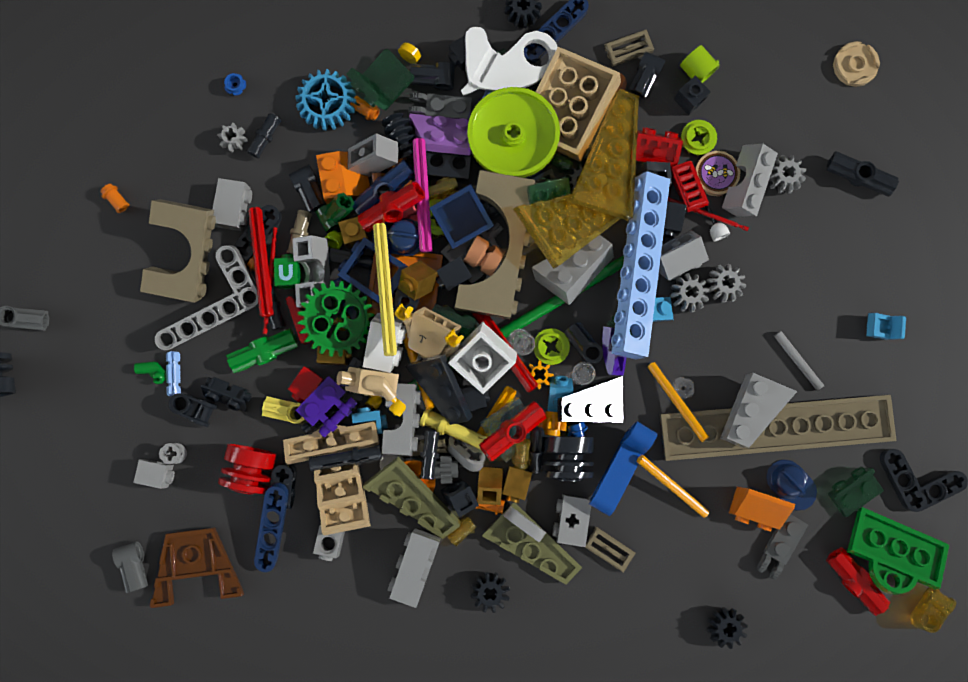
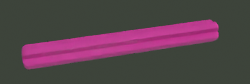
M423 138L413 139L415 181L420 184L426 197L417 203L419 248L421 252H431L432 236L426 146Z

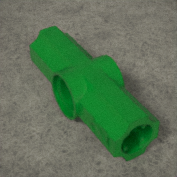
M289 328L273 336L256 339L250 342L249 346L226 355L227 362L233 373L236 374L252 366L269 363L275 360L276 356L299 347L298 340L293 330Z

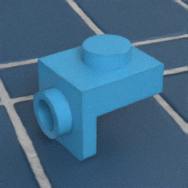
M655 298L653 322L674 320L671 298Z
M868 313L866 336L884 340L905 338V316Z
M566 376L549 378L547 409L550 412H557V398L573 393V381Z
M371 407L357 409L358 413L352 414V422L355 424L376 421L378 434H383V430L388 428L387 417L382 415L380 410L371 411Z

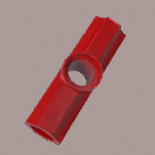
M416 181L397 192H385L380 196L378 204L357 216L358 222L363 230L370 232L376 223L400 221L405 210L426 198L425 192Z
M533 401L513 418L503 421L498 430L479 444L480 449L490 461H494L512 445L522 442L527 433L547 418L545 412ZM516 426V434L510 437V428Z
M840 547L828 555L826 561L842 578V584L851 594L858 597L873 615L877 616L884 613L889 608L891 602L877 588L870 574L863 567L858 566L844 548Z

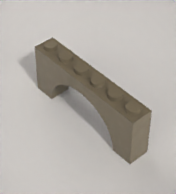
M479 171L476 195L479 199L494 206L502 215L508 229L509 248L502 265L492 276L476 284H459L455 310L509 320L511 314L516 315L518 301L514 300L515 291L520 292L522 278H518L519 269H524L526 255H522L523 246L528 247L530 233L526 232L527 223L532 224L534 210H530L531 201L536 202L538 188L534 187L535 180Z

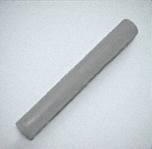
M780 331L774 335L775 339L816 391L824 387V384L783 332Z

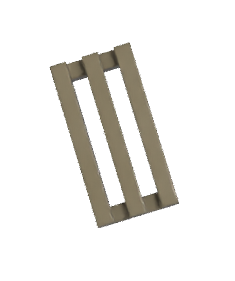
M647 29L606 43L604 46L608 52L607 56L611 60L612 67L642 57L645 51L649 53L654 51ZM641 38L645 39L644 41L626 46L616 51L612 50L615 47L633 42L635 40ZM647 46L646 48H643V49L634 51V52H632V53H629V54H626V55H623V56H620V57L615 58L616 56H619V55H621V54H624V53H627V52L636 50V49H638V48Z
M598 527L594 528L585 548L623 573L636 554L633 550ZM600 534L601 536H603L604 538H606L607 540H609L610 542H612L613 544L627 552L629 555L626 558L625 556H623L622 554H620L619 552H617L601 540L597 539L596 536ZM592 542H595L624 561L622 566L591 546Z

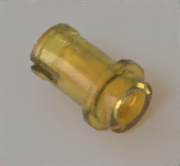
M527 438L520 443H516L515 456L512 458V463L517 469H526L531 462L529 459L531 441Z
M469 517L462 518L460 527L450 533L447 538L457 547L470 533L475 532L474 529L477 526Z

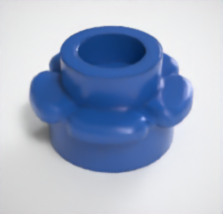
M232 73L225 78L224 88L229 94L240 95L243 92L242 90L246 88V81L243 80L240 74Z
M571 422L566 426L568 431L566 435L582 437L586 434L585 431L588 429V426L584 422Z

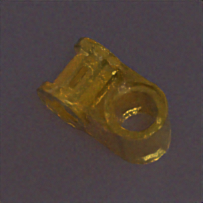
M929 587L924 592L916 608L912 611L910 616L911 623L914 627L930 633L939 631L948 615L954 610L956 600L945 596L940 592V589L934 590ZM928 615L929 621L925 625L924 618Z

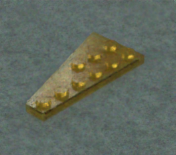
M622 89L615 93L569 202L627 221L633 218L639 96Z
M633 181L615 184L602 189L597 188L588 192L556 197L548 201H538L530 205H520L513 210L554 269L629 213V205L633 194Z

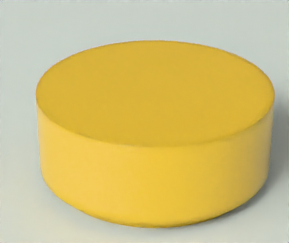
M403 43L398 49L400 56L411 64H416L421 58L419 50L410 43Z

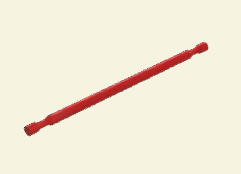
M668 197L669 202L683 204L678 200ZM702 209L694 210V212L731 226L739 227L745 231L749 229L747 226H742Z
M273 227V238L270 253L269 276L271 291L276 249V234L278 229L277 227ZM264 317V335H267L268 332L267 324L269 317Z

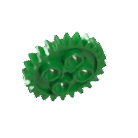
M330 281L329 288H327L324 283H321V291L315 287L312 288L314 296L306 294L305 298L308 303H300V306L305 310L297 312V315L303 317V320L297 322V324L304 325V329L299 333H307L308 336L304 342L312 340L311 349L319 346V354H323L325 350H328V356L332 357L334 351H336L338 357H342L343 350H345L350 355L352 354L351 347L359 350L358 342H367L363 336L369 334L367 327H370V321H368V318L373 317L374 314L367 313V309L372 305H365L363 303L367 296L360 298L358 296L360 293L359 289L352 292V284L344 288L343 281H340L338 286L335 287L334 282ZM329 297L335 301L333 310H329L324 306L325 298ZM344 300L345 304L338 315V319L341 322L334 325L331 337L327 338L326 335L333 324V319L330 317L337 314L340 303ZM348 307H353L356 310V317L353 320L346 316V309ZM316 319L325 321L326 328L324 331L316 330L314 325ZM339 328H343L347 332V338L344 341H340L337 338L336 333Z

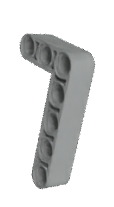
M226 245L220 247L216 252V260L234 293L160 330L155 336V344L158 348L162 350L172 349L258 304L256 281L236 247ZM226 249L233 252L234 258L231 262L223 259L222 254ZM236 270H241L244 273L245 279L243 282H237L234 279L233 275ZM246 291L255 293V302L250 303L246 301L244 297ZM226 301L234 303V313H229L225 310L224 304ZM205 312H211L214 315L213 323H207L204 320ZM185 322L193 325L194 331L192 334L184 331L183 325ZM164 333H169L172 336V344H167L163 341Z

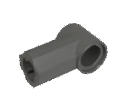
M10 306L0 307V325L13 329L22 328L46 331L47 326H49L50 318L48 311L13 308ZM13 312L14 318L8 323L7 317Z
M136 541L114 548L112 552L113 561L116 567L121 570L126 593L149 586L142 563L144 561V551L141 544Z

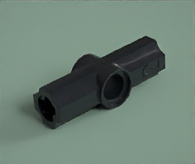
M837 151L832 154L826 166L827 171L848 179L852 185L857 187L864 186L888 197L893 194L899 183L898 177L877 169L872 162H861ZM859 170L865 173V178L859 174Z

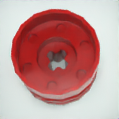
M227 444L224 459L234 465L233 468L225 467L221 469L222 473L230 475L231 478L220 477L218 484L239 493L265 494L269 487L259 482H270L271 478L261 474L262 470H272L274 468L277 454L254 447Z

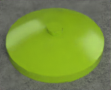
M522 87L502 88L488 94L475 106L468 122V142L474 158L488 172L524 178L539 172L553 158L560 138L559 120L552 105L540 94Z

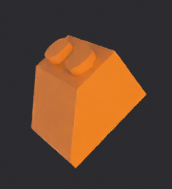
M336 151L316 155L323 198L327 204L340 193H345L354 200L370 187L367 176L348 170V152Z
M737 487L729 513L736 515L735 520L749 524V521L752 520L758 523V528L771 532L772 528L781 529L794 510L795 504L752 489Z

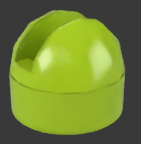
M332 230L325 236L328 239L329 248L339 249L344 242L341 232H337V230Z

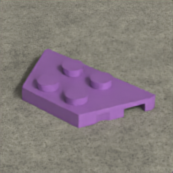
M410 113L409 123L414 126L417 138L425 140L426 151L468 156L472 154L467 134L469 120L465 118L457 119Z

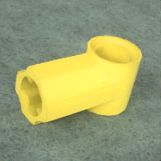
M268 396L263 402L262 416L294 424H300L305 421L303 417L297 420L294 416L295 410L301 403Z

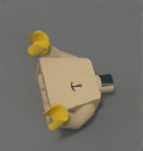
M400 303L395 311V316L403 320L405 324L407 338L409 339L408 347L418 353L416 361L445 354L448 358L460 348L461 340L464 336L457 335L462 326L426 307L412 313L413 307L408 306L406 309Z
M349 367L348 372L339 371L337 384L345 386L346 391L369 396L365 404L371 407V409H378L382 403V397L387 402L391 401L393 403L389 410L396 416L400 417L406 409V405L396 398L399 374Z

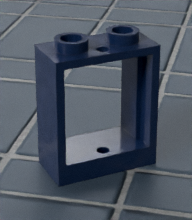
M364 237L362 241L358 240L351 250L353 253L351 257L341 263L338 268V276L380 305L377 294L349 276V273L367 248L375 253V244ZM388 253L389 263L398 268L391 279L393 300L399 285L401 270L408 266Z

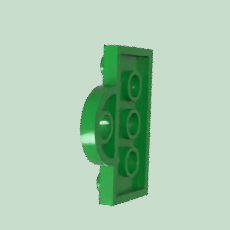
M861 507L857 511L847 552L869 561L870 577L880 590L888 594L899 595L912 590L917 582L934 590L941 588L949 544ZM887 575H891L895 579L894 587L887 583Z

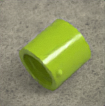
M702 45L692 51L680 64V67L691 79L696 75L702 83L720 66L719 61L715 60Z

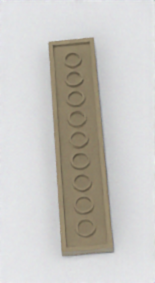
M891 395L788 403L749 448H741L720 439L732 408L692 412L709 436L704 442L700 441L681 413L659 415L664 461L897 441Z

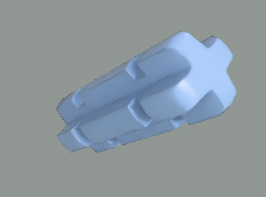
M177 351L166 353V361H168V365H166V383H169V386L166 387L167 396L181 393V386H178V383H181L180 365H178L180 353Z

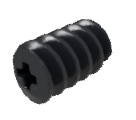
M403 113L391 114L381 121L382 126L385 127L384 133L388 136L387 138L398 142V163L403 159L409 163L414 160L413 143L411 141L416 138L415 135H408L413 130V127L405 126L410 122V118H403Z

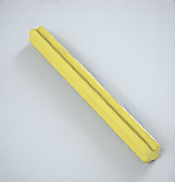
M376 223L373 225L383 351L385 356H395L397 354L386 225L384 223Z

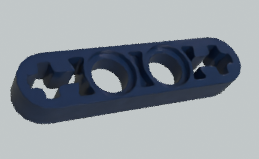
M569 0L538 31L552 34L553 40L556 43L559 42L585 17L589 6L588 1ZM581 4V5H582V11H581L580 9H577V10L573 13V17H572L571 13H572L573 10H574V6H575V5H576V6H579V5ZM566 18L569 22L568 26H558L556 23L557 19ZM531 43L524 48V57L530 64L536 63L547 53V50L542 45L538 44L535 56L533 54L528 56L527 49L533 50L536 47V43Z
M281 483L272 484L264 496L254 559L255 567L261 572L271 571L278 561L289 495L287 487ZM277 490L279 491L280 498L276 505H272L275 501V495L272 493ZM270 511L276 512L279 515V521H270L267 513ZM264 534H273L276 542L273 544L267 543L264 540ZM266 551H270L268 553V561H270L268 564H265L263 559Z

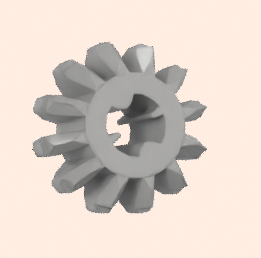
M785 155L780 156L779 160L776 159L769 181L773 182L770 189L778 187V193L780 194L784 190L787 194L792 193L793 189L798 190L801 187L800 183H803L806 179L802 175L806 172V168L799 167L802 160L794 162V155L788 159ZM786 172L789 176L785 177L783 173Z
M727 264L725 268L722 265H718L716 271H710L709 274L712 278H708L706 283L712 285L709 291L715 292L712 297L714 300L720 296L721 303H725L727 299L730 302H734L736 296L741 297L743 295L740 289H744L746 284L740 281L745 278V275H737L740 270L738 267L732 271L731 264ZM729 281L730 285L723 286L722 282Z
M685 274L684 279L678 277L676 279L677 284L671 285V289L675 292L670 294V298H677L673 305L676 307L682 304V312L686 311L688 307L690 313H693L696 308L702 309L704 307L702 302L709 300L704 294L710 292V289L702 287L706 281L702 280L699 283L698 275H694L691 279L689 274ZM692 290L694 294L688 297L686 292Z

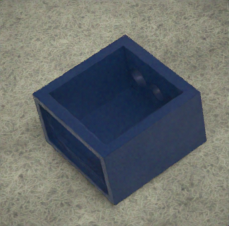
M471 184L430 207L452 249L494 226Z

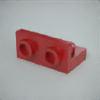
M643 127L642 131L637 130L632 160L641 162H670V167L678 165L683 140L678 137V133L665 131V134H658L655 129Z

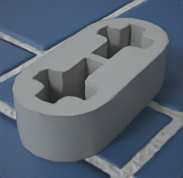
M452 436L449 437L447 450L461 465L472 472L483 468L485 454L480 449Z
M512 506L503 515L538 542L546 534L542 528Z

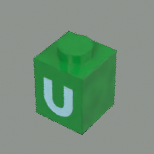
M283 254L281 258H274V282L278 289H294L295 284L302 283L301 263L294 262L293 254Z

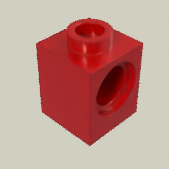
M304 366L288 390L293 392L291 397L302 404L325 379Z

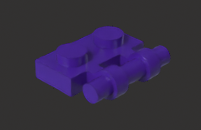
M328 376L296 411L312 426L320 420L324 425L318 432L323 437H326L331 431L334 432L338 428L337 424L345 416L348 417L358 403L352 397L344 403L340 398L346 391ZM335 404L339 410L329 418L325 413Z

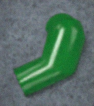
M158 362L135 363L134 371L136 374L148 373L154 379L153 382L155 384H162L166 380V371Z

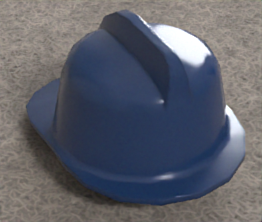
M402 218L394 223H384L386 225L389 254L410 256L420 252L417 221ZM373 230V231H372V241H373V243L375 244V242H374V230Z
M779 460L768 469V485L780 499L794 503V510L798 511L812 506L817 495L816 485L798 464L790 460Z

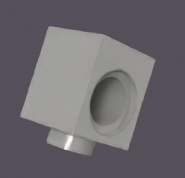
M141 459L138 462L133 483L160 489L168 488L174 479V465Z
M319 525L313 554H318L319 559L332 561L333 558L339 557L345 531L324 536L321 525ZM325 537H331L334 540L335 546L333 549H328L324 546Z

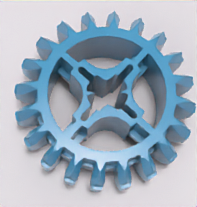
M326 69L323 75L320 70H317V76L315 77L309 73V81L302 79L304 87H298L297 89L300 94L295 97L296 101L299 102L296 104V107L301 111L299 113L301 118H306L305 121L308 125L313 123L315 129H318L321 125L322 129L326 131L328 125L331 126L332 130H335L336 123L343 126V119L350 121L351 118L348 113L355 112L354 107L350 103L357 104V102L353 98L356 92L352 89V83L350 81L346 82V76L342 75L339 77L337 71L331 75L330 71ZM331 86L340 89L344 96L332 93ZM328 94L330 100H328V102H326L324 105L322 100L325 101V98H327ZM309 104L320 107L322 115L313 112L309 108ZM339 108V109L336 110L335 112L331 113V111H332L333 109Z

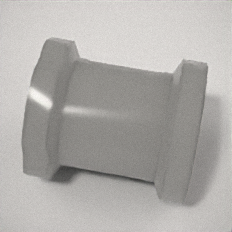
M180 443L165 444L159 452V457L165 464L181 463L187 456L185 446ZM170 451H176V456H170Z

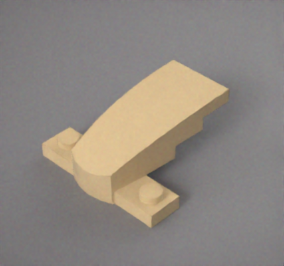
M376 422L349 427L337 425L338 428L334 432L331 431L326 437H323L318 432L320 429H318L313 434L283 440L285 462L288 465L308 461L309 456L352 450L353 447L357 446L364 448L379 445ZM349 464L314 471L322 534L325 536L369 527L370 519L365 490L362 488L363 481L359 465Z

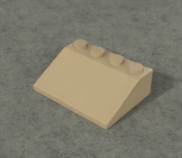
M560 47L557 48L536 93L543 96L552 105L557 114L560 125V138L556 151L581 162L621 83L619 72Z

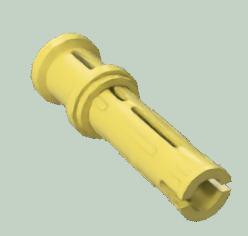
M432 408L425 410L420 420V426L430 427L439 432V435H450L480 449L479 444L487 438L462 425H450L444 416L433 412Z

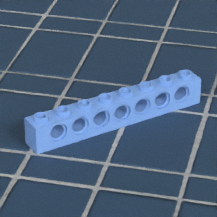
M647 171L635 177L632 183L633 194L629 205L630 217L626 227V245L623 249L624 262L620 272L621 285L617 294L618 308L614 317L615 331L611 340L612 354L635 360L646 358L649 354L670 184L669 178Z

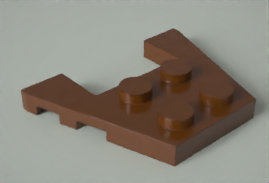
M215 527L168 533L165 535L159 562V573L155 580V590L150 602V608L174 604L172 580L218 574L221 599L244 595L242 586Z

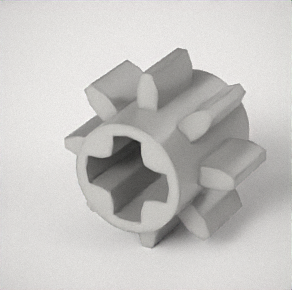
M235 123L227 127L223 125L222 132L217 134L223 140L220 143L222 148L228 146L231 153L234 152V149L243 150V143L248 142L247 138L242 136L245 130L242 127L237 129Z

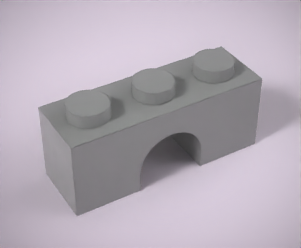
M763 143L743 145L736 167L746 172V176L739 185L728 188L722 208L736 217L757 216L778 153Z
M310 235L292 239L294 262L301 263L306 273L304 283L295 284L296 307L303 308L300 306L301 302L308 303L305 298L306 294L314 296L312 288L315 287L321 291V283H324L329 288L330 269L327 238ZM325 298V307H332L331 298Z
M398 383L396 398L406 405V409L402 413L403 422L399 428L383 430L382 454L413 457V451L417 452L418 437H414L415 428H419L420 415L416 414V407L421 403V391H418V387L415 384ZM386 401L385 406L389 408L393 403Z

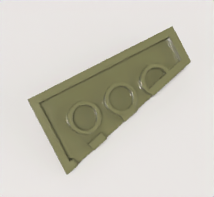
M399 456L366 481L362 487L368 492L372 491L379 495V499L388 504L390 502L399 508V511L404 515H410L418 520V524L442 539L460 527L461 521Z
M513 502V503L510 505V506H512L513 508H515L517 511H519L521 514H523L525 517H527L529 520H531V521L534 522L536 525H538V524H537L524 510H522L515 502ZM508 508L482 534L484 538L515 554L565 585L582 568L547 533L538 542L505 518L503 515Z

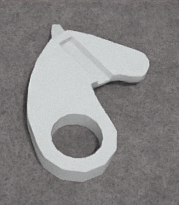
M481 27L469 28L465 34V69L468 83L461 90L462 94L466 95L477 89L496 91L507 87L525 88L537 84L542 80L558 48L556 42L546 33L533 31L526 33L507 53L500 55L499 52L497 53L491 48L484 29ZM531 43L542 45L548 52V63L543 66L531 65L524 57V48Z

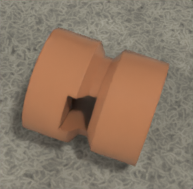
M477 235L463 262L473 268L479 266L481 272L492 276L506 251L496 245L489 246V241Z

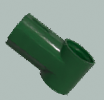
M345 193L337 194L329 204L322 206L316 211V215L326 233L338 230L340 228L338 222L343 221L353 210L354 201L351 196H347Z

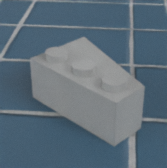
M594 231L533 266L532 270L535 280L570 305L614 258L613 246L611 242Z
M746 374L720 439L741 448H749L797 391L758 374Z
M417 528L412 533L408 532L404 542V546H407L405 554H400L396 565L399 572L396 578L392 577L388 587V591L391 592L390 599L414 608L417 607L441 540L440 537Z

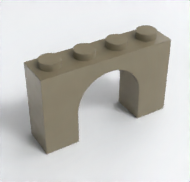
M162 199L151 201L149 224L173 228L183 233L191 246V259L182 271H172L157 267L143 269L140 292L189 302H197L205 296L206 284H204V280L210 267L207 261L208 252L211 251L213 241L210 239L211 230L214 229L216 217L213 216L214 210Z

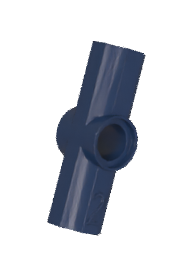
M403 159L384 176L376 178L368 189L353 200L354 210L360 215L380 202L379 198L383 194L377 191L381 185L388 186V191H399L415 178V172Z

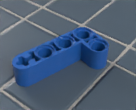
M638 421L626 431L591 496L589 505L607 516L612 515L639 464L637 463L638 457L645 454L653 445L657 437L655 431Z

